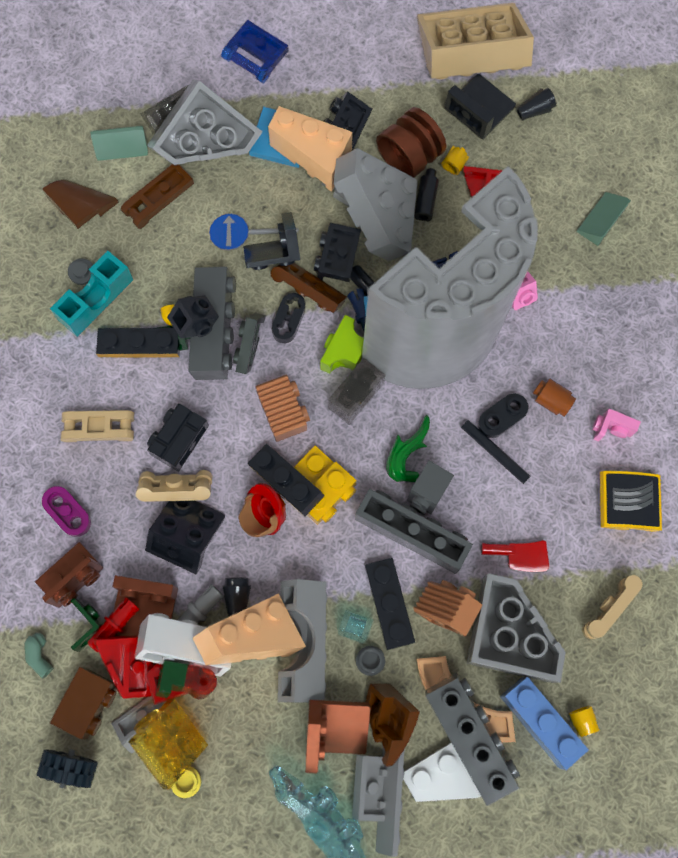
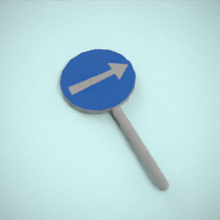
M225 214L214 220L209 234L211 241L216 247L221 250L231 251L241 247L246 242L248 235L279 234L278 228L248 229L247 223L240 216Z

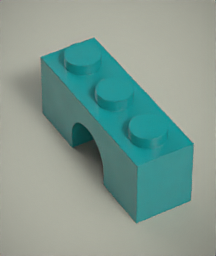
M109 251L89 269L91 273L90 280L81 291L73 293L69 289L50 308L56 319L76 337L133 281L128 267Z

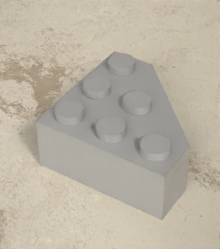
M192 80L147 146L169 163L178 165L186 162L248 154L262 134V131L202 82Z
M358 148L337 158L334 185L338 193L343 192L349 204L347 210L356 228L361 227L367 239L364 243L368 251L388 261L409 254L412 245L417 179Z
M487 573L482 579L478 602L483 606L474 621L466 664L549 683H561L565 650L556 641L548 629V625L536 607L531 604L516 579Z

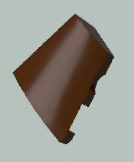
M58 180L42 188L48 200L77 229L98 214L101 217L119 203L113 196L69 180Z
M370 684L365 702L370 704L369 724L371 725L372 736L375 742H382L385 750V755L382 758L383 764L385 766H393L413 734L420 711L391 684Z

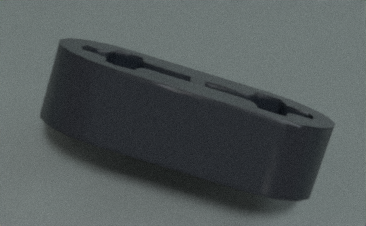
M289 293L281 301L271 328L274 339L279 343H289L297 334L306 310L305 299L300 294ZM294 301H297L299 308L294 309L292 316L288 315L289 305L287 304H293ZM289 321L288 329L290 333L285 332L284 336L280 335L278 327L283 328L285 322Z

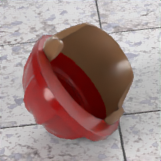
M258 483L249 490L245 497V504L238 516L240 526L252 537L274 535L280 530L281 525L286 520V504L280 494L276 493L272 487L264 483Z

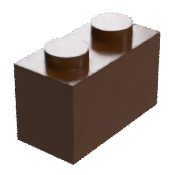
M79 667L50 724L81 740L88 739L90 735L94 736L101 726L102 719L99 717L104 707L109 708L116 697L117 692L114 691L115 685L113 681L87 668Z

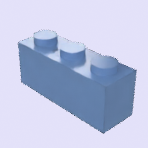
M528 677L520 678L500 696L559 769L567 770L589 751Z

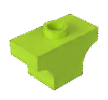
M345 315L336 333L329 334L324 345L326 351L320 361V370L331 374L334 369L345 367L356 372L362 361L364 338L360 337L354 330L355 319Z

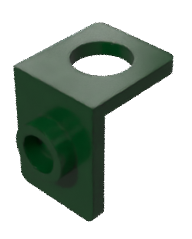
M73 598L71 600L73 605L93 626L71 646L73 651L80 652L88 645L89 639L102 625L97 620L100 614L92 605L88 603L84 606L80 600Z

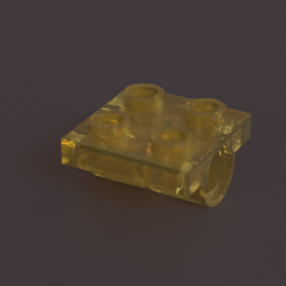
M175 698L168 699L159 710H154L140 719L134 727L136 734L128 741L162 789H171L208 746Z

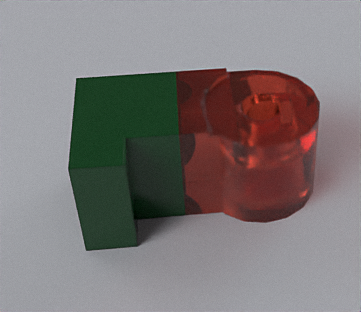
M164 660L160 668L155 696L168 698L172 690L189 693L195 699H205L215 690L217 677L212 670Z

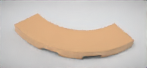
M446 656L416 659L419 676L425 691L452 676L448 668ZM483 707L490 720L486 723L490 733L497 732L502 742H516L512 711H496Z

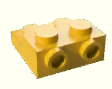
M316 445L294 467L325 495L307 514L317 525L322 520L327 523L337 512V509L334 507L341 500L347 502L357 491L354 488L357 480L337 462L334 463Z

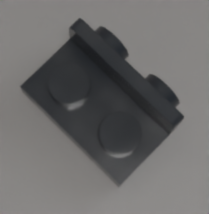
M347 91L340 98L335 97L329 106L331 113L323 122L353 132V151L372 112V108Z
M329 223L328 232L323 231L319 247L324 248L322 256H316L314 271L318 272L320 280L323 281V278L327 277L350 282L361 229Z

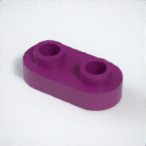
M54 486L45 491L42 497V506L65 533L72 537H80L89 531L91 527L90 515L65 488ZM63 498V504L55 507V500ZM80 518L81 525L74 528L72 526L73 520Z

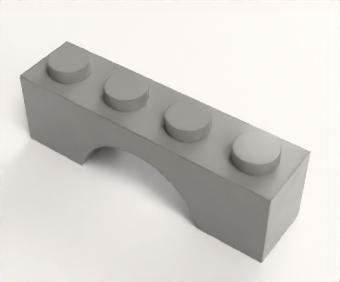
M303 579L281 581L280 597L306 647L297 652L289 666L278 671V702L309 703V700H325V662L327 658L325 651V635L327 631L326 582Z

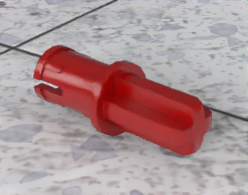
M125 597L108 617H104L106 622L89 639L88 645L98 652L94 644V638L114 637L118 631L122 633V628L140 609Z

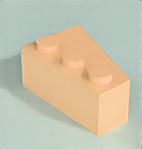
M279 106L268 126L270 146L292 163H298L307 170L308 175L319 179L332 192L335 187L336 159L352 151L353 132Z
M279 593L207 627L193 637L205 665L234 663L249 659L262 660L277 656L288 657L306 647Z

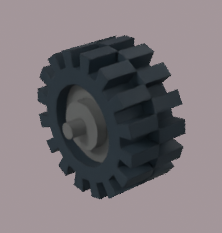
M45 749L43 750L36 776L47 781H54V783L60 784V788H65L66 785L91 788L98 762L90 758L75 755L76 750L72 749L69 750V753Z

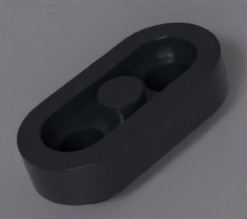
M516 393L505 396L482 413L478 420L479 430L488 438L499 437L526 416L529 409L527 400L522 395ZM510 404H518L519 410H513ZM493 418L498 422V425L491 426L488 420Z

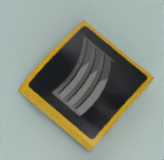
M601 471V528L662 531L660 475L627 471Z

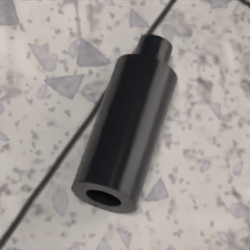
M428 168L426 174L420 178L414 212L416 220L426 222L432 220L439 185L435 169Z

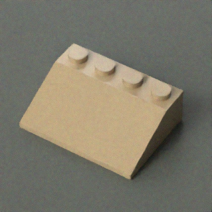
M515 3L417 14L426 66L432 79H446L449 76L457 75L471 76L474 73L481 72L495 73L498 70L505 69L520 70L523 67L532 66L534 36Z

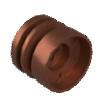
M416 107L406 111L403 116L397 119L396 124L387 127L376 139L377 148L384 161L413 178L426 168L427 163H432L436 160V157L441 156L447 147L443 132L435 120L428 113Z

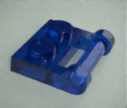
M247 19L223 48L221 57L228 62L233 61L255 75L256 80L264 84L270 77L271 72L288 53L289 46ZM240 47L264 64L260 67L236 51Z

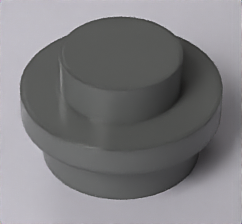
M87 259L74 260L68 267L70 280L78 285L87 284L91 277L89 269L93 264Z
M375 646L363 647L356 656V666L364 675H377L385 666V656Z

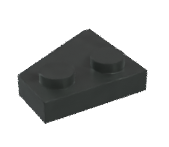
M255 313L246 317V321L242 320L239 328V337H242L241 346L236 348L233 358V364H237L235 372L247 374L251 371L260 337H258L260 325L265 322L266 315Z

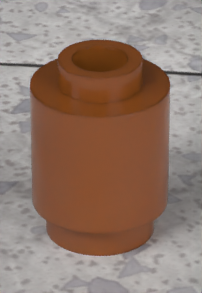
M551 378L547 382L541 380L533 392L537 396L535 399L536 403L555 415L560 414L563 417L566 416L577 399L571 395V391Z

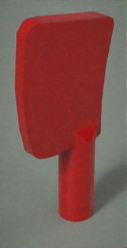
M545 540L532 543L481 544V555L508 556V567L510 569L524 572H545L549 569L547 543Z

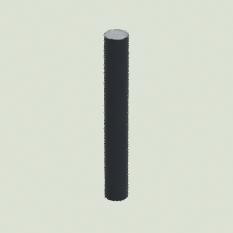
M467 420L461 428L522 484L531 477L472 422Z

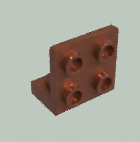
M78 542L41 575L35 583L45 593L42 597L45 603L58 608L62 605L67 607L72 603L71 600L73 598L77 599V592L84 585L89 587L101 576L99 572L103 567L83 544Z
M115 575L112 587L117 589L118 593L114 610L125 597L140 610L122 628L123 632L120 633L118 631L114 637L139 635L140 624L149 614L161 613L172 619L178 588L170 584Z
M309 700L305 773H318V760L324 761L325 752L366 754L370 718L369 703Z

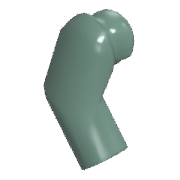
M35 633L24 642L25 661L44 679L53 670V667L41 655V648L46 643L45 636L41 633Z

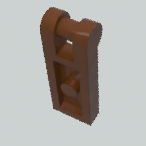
M172 164L129 198L121 206V211L127 217L130 216L133 219V224L138 229H142L149 223L150 219L194 184L193 178L179 164ZM143 204L146 208L140 212L138 207Z
M296 263L288 266L277 265L271 270V277L275 282H286L295 288L298 294L314 300L325 311L335 313L347 299V296Z

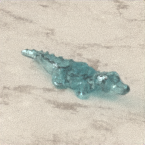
M274 766L269 771V776L275 787L276 799L282 806L289 808L297 814L309 837L323 851L327 858H365L360 847V842L363 839L360 824L353 818L344 819L336 809L338 801L331 788L323 786L320 788L319 793L314 796L304 788L303 783L280 766Z

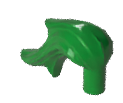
M425 415L419 429L410 438L401 441L400 436H396L386 462L387 474L396 482L415 483L419 477L418 472L406 470V460L412 452L427 447L423 440L430 426L428 415Z

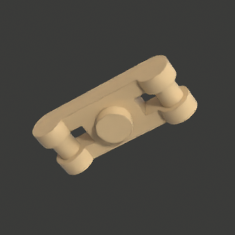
M133 411L62 412L61 422L64 423V431H61L62 442L134 440V431L131 430V422H134ZM82 422V430H75V424ZM112 422H120V429H112Z
M200 470L196 475L170 474L155 476L150 471H145L139 476L136 497L144 502L206 500L211 494L213 476L207 470Z
M631 575L619 581V592L616 596L610 595L600 606L603 612L594 621L587 622L583 626V634L586 638L596 639L603 637L641 590L643 583L638 576Z

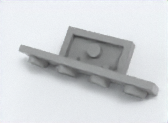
M383 747L382 756L357 755L352 819L357 821H378L376 852L390 857H397L400 844L399 827L400 813L402 811L401 795L402 781L404 779V751L393 766H385L382 762V758L385 755Z

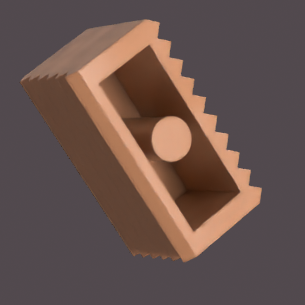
M286 374L255 386L276 442L307 431L306 422L310 421L305 405L300 407L296 397L300 396L295 380L290 382Z
M442 580L440 584L433 581L427 582L428 586L425 587V591L422 592V596L416 602L417 606L413 607L414 612L432 624L466 637L483 606L475 599L476 594L463 586H460L459 590H457L456 586L445 580Z

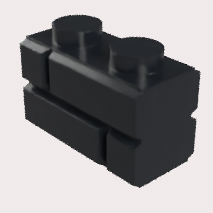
M178 403L175 409L170 408L163 418L165 424L159 432H153L147 442L149 454L177 472L180 471L209 427L205 418Z

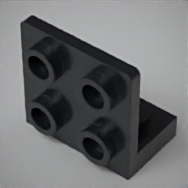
M477 74L462 90L454 85L448 91L445 109L482 140L516 107V103L481 74Z
M292 212L281 214L282 223H277L280 240L243 246L246 268L262 270L267 268L268 265L279 264L281 266H288L295 263V261L301 260Z
M195 500L168 501L148 530L145 551L197 575L202 566L205 550L223 523L225 514Z

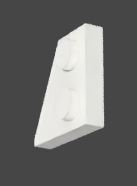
M452 743L447 744L404 771L403 780L416 802L481 797Z

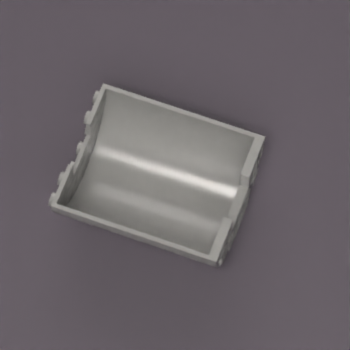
M509 166L463 205L461 212L482 232L439 269L415 247L369 288L361 364L377 377L389 383L407 388L430 389L441 387L469 375L490 353L531 265L538 234L537 218L534 217L533 208L530 203L531 197L520 178Z

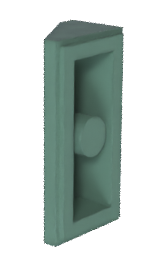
M143 126L91 131L92 143L98 161L148 155L147 137Z
M605 192L576 232L599 246L631 200L627 197Z

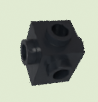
M206 295L178 299L167 318L180 339L208 335L219 316Z

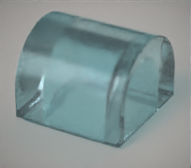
M346 610L338 633L340 636L364 644L374 619Z

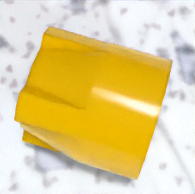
M452 146L443 159L441 166L449 173L458 175L468 161L469 156H467L466 150L463 147Z
M585 706L569 713L578 736L584 737L599 731L592 706Z

